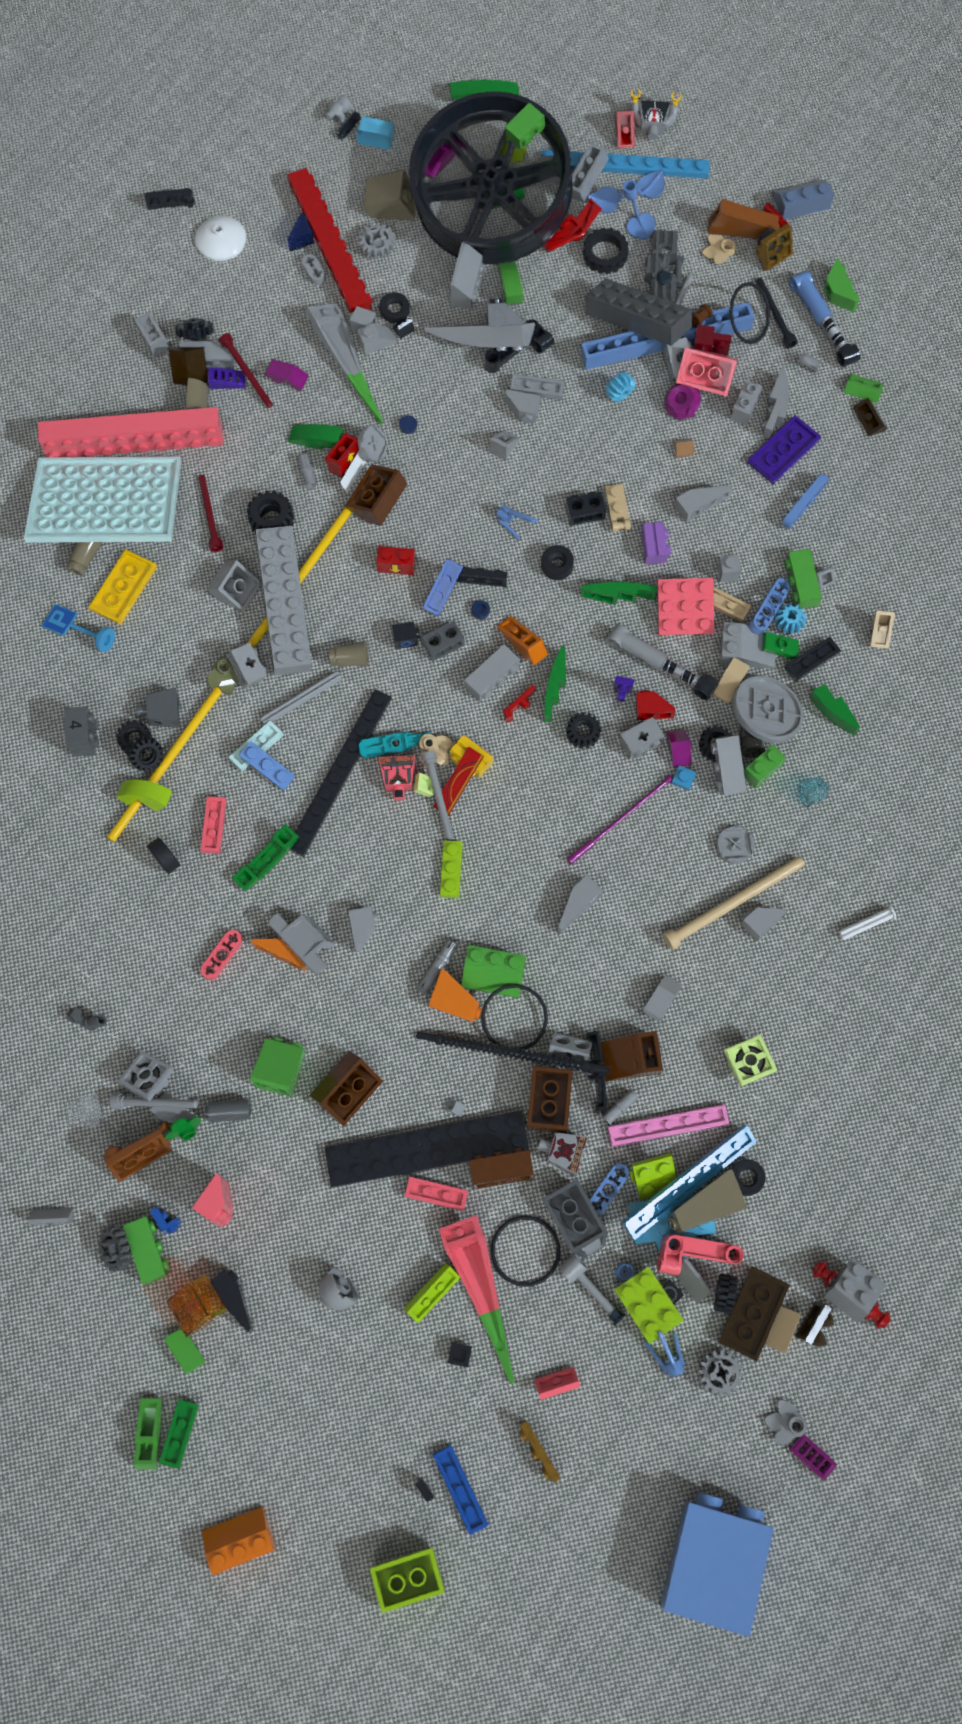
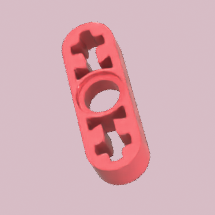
M228 931L203 963L201 974L205 979L215 980L240 948L243 939L238 931ZM236 936L238 941L230 944L229 938ZM226 944L228 946L230 944V948L232 950L229 951V949L223 945ZM221 950L227 952V957L224 960H219L216 957L217 953ZM213 959L215 960L216 963L220 964L219 967L217 966V964L213 967V965H214V963L212 962ZM213 967V970L215 972L213 974L209 973L207 975L208 972L206 971V969H211Z

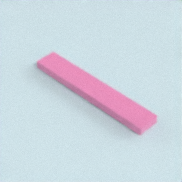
M723 1104L608 1126L607 1129L611 1147L725 1126L729 1125L726 1106Z

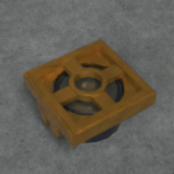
M788 223L777 231L773 228L767 229L759 237L755 247L757 250L756 255L762 261L765 271L772 269L793 255L792 226Z

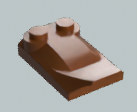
M164 1121L141 1139L135 1140L122 1148L120 1146H111L105 1151L103 1155L104 1161L119 1183L172 1151L170 1140L164 1138V1135L171 1131L167 1121Z

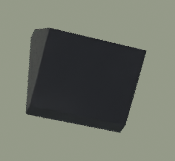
M405 318L392 327L400 339L415 331L411 318Z

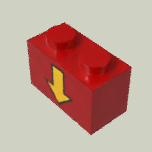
M344 433L324 458L330 473L342 478L344 477L359 451L358 438Z
M378 546L376 561L378 572L414 575L415 549Z

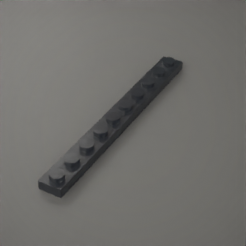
M376 689L374 690L295 833L299 838L289 851L303 858L305 857L361 756L358 744L363 739L371 738L392 700L391 696Z

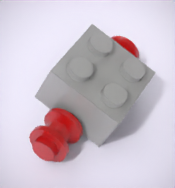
M854 1258L849 1261L837 1277L838 1270L834 1269L831 1271L827 1268L825 1260L822 1263L818 1261L811 1270L814 1272L812 1277L823 1279V1286L825 1287L830 1283L832 1284L824 1297L857 1324L863 1318L875 1321V1328L877 1329L880 1327L884 1329L891 1321V1318H889L890 1312L886 1311L883 1313L879 1310V1303L876 1302L887 1285Z

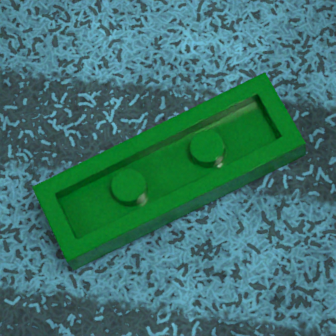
M178 1399L159 1464L181 1469L199 1404Z

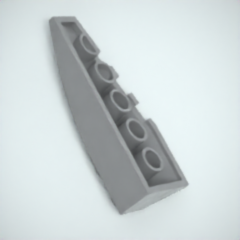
M535 323L505 326H488L487 324L425 327V331L440 338L470 346L496 347V351H505L507 347H513V350H523L524 346L530 345Z

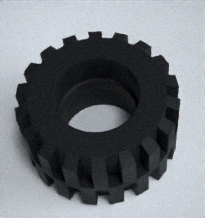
M269 490L265 491L264 494L260 492L258 497L254 496L252 502L248 503L247 517L251 530L255 532V535L256 529L294 526L292 505L289 499L284 497L282 493L277 494V491L274 490L272 493H269ZM274 511L280 513L273 520L262 519V516L267 512Z

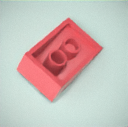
M685 347L676 383L728 396L738 358Z

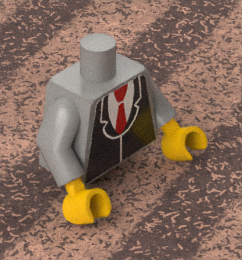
M632 89L630 98L633 99L631 110L634 111V122L640 127L641 133L648 134V139L655 140L658 135H663L665 130L670 128L676 121L679 109L677 105L682 99V94L680 92L679 99H674L675 91L672 93L673 105H671V101L640 99L638 102L641 91L638 89V96H634Z

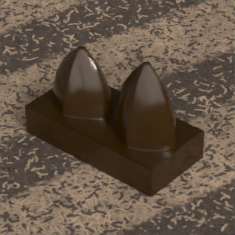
M815 1301L795 1337L813 1346H826V1338L820 1329L821 1327L834 1325V1319L830 1312L832 1308L824 1303Z

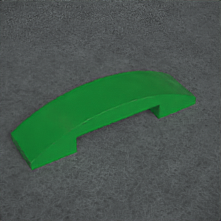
M284 824L272 836L273 840L247 866L244 865L232 877L245 892L264 878L282 860L299 838L287 824Z

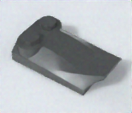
M578 1179L542 1199L572 1254L575 1253L586 1258L606 1246L608 1232Z

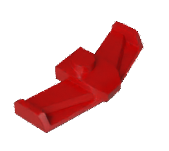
M590 198L577 218L571 214L559 228L560 231L556 232L542 247L550 253L571 241H579L586 235V230L601 212L602 208Z

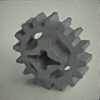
M115 1226L102 1230V1234L99 1235L101 1241L98 1242L100 1247L98 1253L102 1254L100 1260L105 1262L104 1267H108L109 1271L118 1272L127 1268V1264L130 1263L128 1257L132 1256L129 1251L131 1245L127 1243L129 1238L124 1236L125 1231H121L120 1227Z

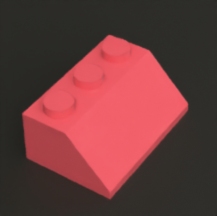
M216 1173L192 1209L220 1228L223 1225L227 1226L231 1221L233 1205L229 1182Z

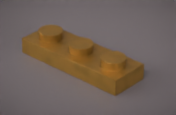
M525 1421L520 1425L522 1430L519 1431V1434L525 1443L529 1441L533 1449L530 1452L536 1462L539 1460L542 1462L544 1468L541 1471L547 1481L552 1479L555 1483L561 1477L530 1425Z

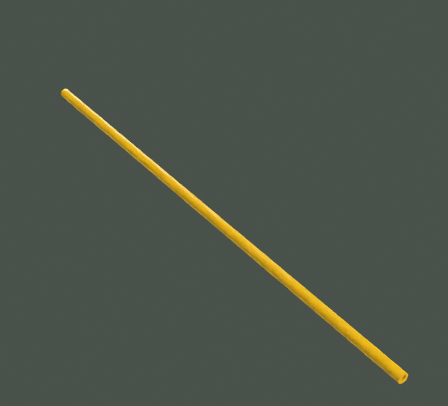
M346 507L299 570L300 584L352 514ZM267 617L264 618L246 644L250 643L252 647H256L268 630ZM218 686L212 690L165 755L162 763L158 765L159 767L155 769L147 781L158 783L223 693ZM137 800L129 805L108 834L107 838L110 841L115 842L143 804L142 802Z

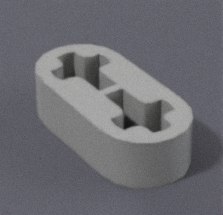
M305 255L302 258L304 271L314 285H322L326 279L324 269L315 255Z

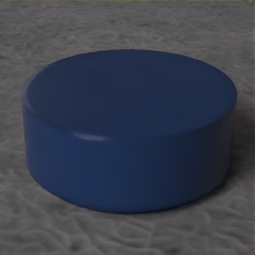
M409 415L402 417L399 422L400 430L404 434L414 433L417 429L416 419Z
M479 600L472 605V615L474 618L483 620L489 616L490 607L487 602Z

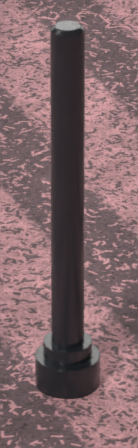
M757 278L756 282L765 292L769 308L783 334L782 342L785 348L795 347L798 344V339L795 334L789 332L763 278Z

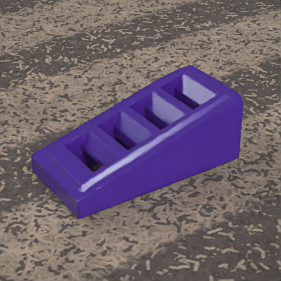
M209 367L208 382L210 389H245L246 376L243 371ZM236 377H240L239 382H236Z

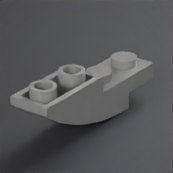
M781 368L779 375L775 374L772 382L775 386L773 389H769L766 398L769 399L768 407L770 408L767 415L770 417L769 420L765 419L762 430H764L763 438L768 440L775 425L782 428L788 408L789 383L786 371Z

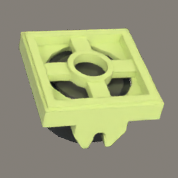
M761 1034L724 1049L728 1059V1067L731 1068L732 1076L737 1079L740 1087L778 1071Z

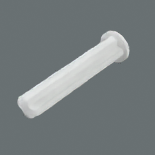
M888 905L887 909L841 929L839 934L843 940H846L891 918L895 920L896 913L892 906Z

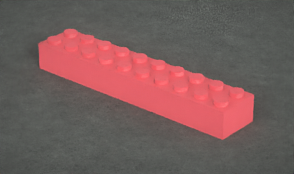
M218 407L38 422V439L46 457L109 456L119 453H145L154 450H180L190 447L200 448L202 446L216 447L224 445L223 425Z

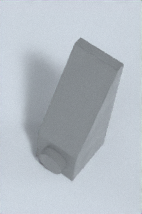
M727 485L690 489L687 492H681L676 497L674 507L687 523L729 498L733 487Z
M588 875L584 878H578L573 883L574 887L558 926L560 934L602 897L603 890Z

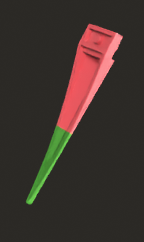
M472 1216L439 1228L444 1249L484 1324L509 1382L513 1384L514 1377L486 1237L483 1235L478 1216Z

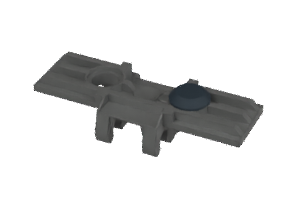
M654 230L653 253L648 254L645 259V266L647 267L645 283L652 279L651 294L675 303L676 288L683 286L681 278L684 257L677 255L678 231ZM667 249L669 253L663 254L660 250ZM670 265H675V274L669 273Z

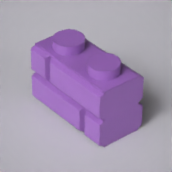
M663 522L642 524L641 535L645 564L666 563L668 556H671V547L666 542L669 539L668 528L665 529Z

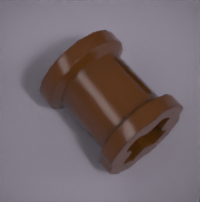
M701 304L699 309L692 313V324L695 327L702 325L705 319L713 315L712 310L707 304Z

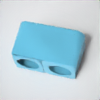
M362 116L357 130V141L362 145L391 150L394 137L393 122Z

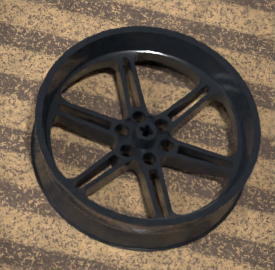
M499 91L481 92L465 96L448 104L438 111L423 127L416 139L410 157L409 180L421 224L426 233L440 248L458 258L462 242L467 243L480 253L485 265L508 263L524 258L544 246L555 235L564 222L571 204L573 193L571 159L564 132L546 109L536 102L517 94ZM530 103L544 115L545 127L540 134L549 144L554 156L549 161L508 168L515 144L510 140L505 156L502 157L508 140L505 129L495 154L489 161L483 160L458 131L487 121H504L508 124ZM451 137H454L458 141V143L463 147V149L468 153V155L475 161L474 163H472L468 159V157L463 153V151L458 147V145L454 142V140ZM444 144L451 146L472 174V176L442 183L427 184L424 182V175L431 158ZM552 177H559L560 184L557 194L548 210L540 217H535L513 193L516 189L530 186ZM476 198L465 230L461 234L444 227L433 214L430 207L433 201ZM513 203L532 224H529L510 204ZM494 206H501L524 228L519 232L504 237L478 238ZM480 209H482L483 211H482V213H481V215H480V217H479V220H478V222H477V224H476V226H475V228H474V231H473V233L471 234V236L469 237V235H470V233H471V231H472V228H473V226H474V224H475V222H476V219H477V217H478V214H479V212H480Z

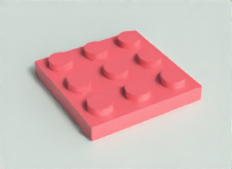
M714 578L657 580L658 635L714 634Z

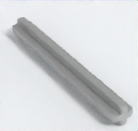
M334 671L260 717L262 724L265 725L270 720L274 722L342 680L341 675L338 671Z

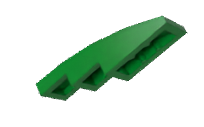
M482 79L450 82L449 84L450 97L457 100L475 93L493 91L519 95L517 82Z
M601 582L582 585L580 597L616 605L617 599L635 603L637 597L655 601L658 586L632 582Z
M561 646L548 679L544 722H552V705L559 704V688L566 687L565 646Z

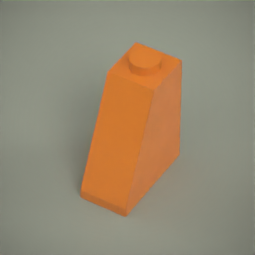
M441 969L428 1006L471 1022H475V1019L479 1020L482 1012L481 1004L447 971Z

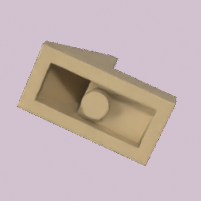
M876 610L871 622L870 647L889 649L895 612Z

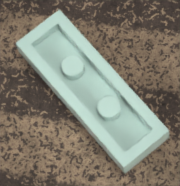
M270 720L229 756L230 761L243 772L250 765L240 758L239 754L248 743L252 741L266 752L284 736L283 732Z

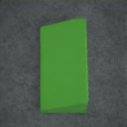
M850 374L844 393L863 399L869 398L873 402H878L884 384Z
M184 1327L164 1338V1341L186 1374H190L206 1362Z

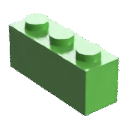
M805 549L789 552L787 559L784 560V566L789 572L788 582L793 589V603L799 605L798 609L819 606L822 596L811 550Z
M145 1216L123 1225L126 1237L129 1238L128 1243L131 1245L130 1249L142 1284L148 1285L168 1277L170 1266L166 1258L163 1259L161 1251L164 1248L161 1240L156 1238L155 1232L157 1227L154 1220H150L149 1217Z

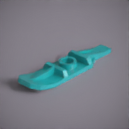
M401 732L363 739L358 744L359 753L364 758L408 751L419 744L420 738L423 735L432 734V732L416 735L409 732ZM395 739L399 741V746L397 747L392 744V741Z

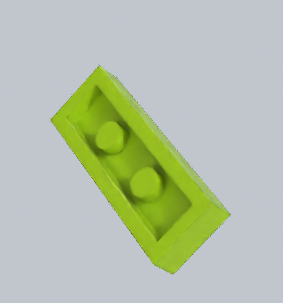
M462 841L443 842L440 898L459 899Z
M445 1263L403 1310L419 1323L460 1279V1276Z

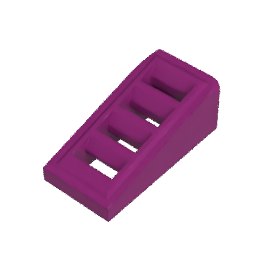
M805 1434L800 1436L789 1449L823 1481L826 1480L838 1465ZM806 1442L808 1446L800 1454L798 1450ZM811 1449H814V1453L807 1460L805 1456ZM820 1455L821 1459L814 1466L812 1462ZM826 1461L828 1465L824 1468L822 1472L819 1471V1468Z

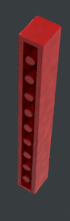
M307 168L289 173V186L349 313L354 312L356 306L371 311L370 304H372V298L369 293L366 294L365 283L358 277L360 276L359 271L352 264L353 259L350 252H346L345 241L339 237L340 231L333 224L332 214L327 212L328 207L326 201L321 199L322 195L319 187H315L313 174H309Z

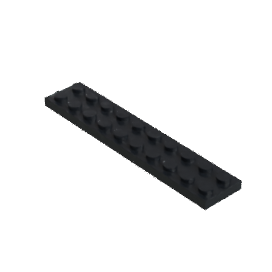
M522 1110L324 1147L331 1188L468 1163L469 1160H473V1156L485 1155V1158L492 1157L495 1152L505 1151V1154L513 1153L514 1149L525 1148V1151L530 1150Z

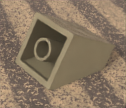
M403 170L367 179L363 208L371 218L415 220V199L412 194L410 180Z

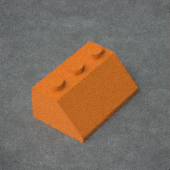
M263 1506L202 1531L205 1555L212 1576L277 1549Z

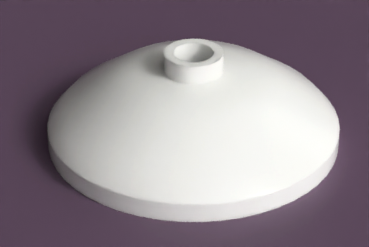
M215 216L205 220L198 227L195 234V243L198 251L204 257L214 261H226L236 257L243 250L246 244V233L244 227L236 219L228 216Z

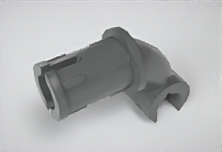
M77 1007L74 1010L71 1008L66 1015L68 1021L78 1023L89 1031L96 1030L98 1027H103L107 1024L105 1015H89L86 1017L83 1016V1012Z

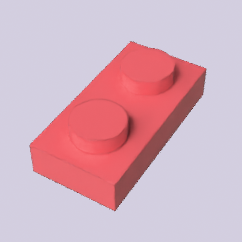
M574 1367L534 1379L540 1400L580 1387Z

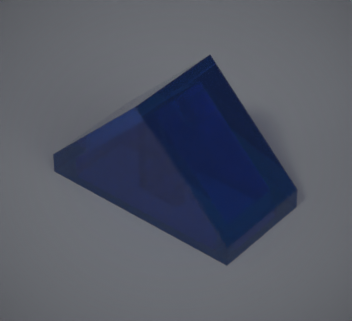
M303 213L300 214L287 239L289 251H295L314 244L313 232Z

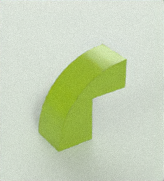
M133 779L122 782L116 798L127 805L139 800L157 812L167 806L173 791L151 781Z

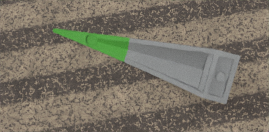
M336 303L307 307L305 313L313 324V330L377 421L382 424L383 419L366 383L351 341L345 317Z

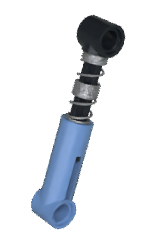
M805 270L790 277L789 282L792 291L799 294L818 326H822L826 330L825 333L830 341H833V346L837 350V361L840 366L846 367L859 361L861 354L855 344L851 345L845 340L842 331L835 325L836 322L832 321L834 315L814 286L810 272Z

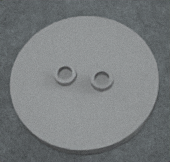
M752 676L742 681L733 694L732 706L737 720L748 733L760 740L770 743L788 741L797 734L803 724V709L799 699L788 686L779 680L767 676Z

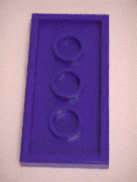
M794 415L747 460V463L769 482L775 484L821 440L822 436Z

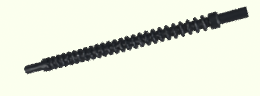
M417 1031L416 1039L435 1042L436 1045L444 1044V1046L450 1045V1047L455 1046V1048L477 1050L478 1053L480 1051L482 1053L488 1052L489 1055L493 1053L494 1056L498 1054L500 1057L504 1055L505 1058L509 1056L510 1059L515 1057L516 1060L520 1058L521 1061L526 1059L527 1062L532 1060V1063L537 1061L538 1064L543 1062V1065L548 1063L549 1066L554 1064V1067L559 1065L560 1068L565 1066V1069L570 1067L571 1070L576 1068V1071L581 1069L585 1073L589 1071L607 1075L610 1073V1067L592 1064L588 1060L581 1062V1059L576 1061L575 1058L570 1060L569 1057L565 1059L564 1056H561L559 1058L558 1055L554 1057L553 1054L548 1056L547 1053L543 1055L542 1052L537 1054L536 1051L532 1053L531 1050L526 1051L525 1049L520 1050V1048L504 1047L502 1044L498 1046L497 1043L493 1045L491 1042L487 1044L486 1041L482 1043L481 1040L476 1042L475 1039L471 1041L470 1038L468 1040L464 1037L460 1039L459 1036L455 1038L454 1035L449 1037L448 1034L444 1036L443 1033L431 1034Z

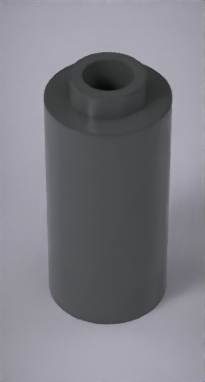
M250 1100L209 1102L208 1107H205V1118L209 1119L210 1123L251 1119Z

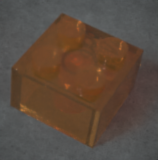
M207 1275L189 1282L166 1301L185 1337L205 1329L226 1312Z

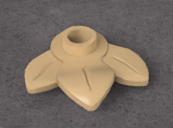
M708 235L707 238L710 246L706 247L702 254L706 258L714 259L715 264H722L727 261L729 256L735 253L736 246L732 240L724 239L721 235Z
M425 734L419 741L420 755L427 751H435L436 763L447 765L449 761L447 750L451 749L454 743L443 735L435 737L432 734ZM426 740H431L432 746H426Z

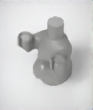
M341 95L337 101L328 106L325 110V116L328 120L337 116L340 118L339 124L343 125L347 120L344 113L352 110V104L348 97Z

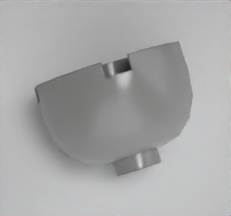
M332 1268L320 1281V1301L327 1308L329 1307L336 1311L347 1310L358 1301L359 1293L350 1278L346 1281L342 1277L344 1272L337 1268Z

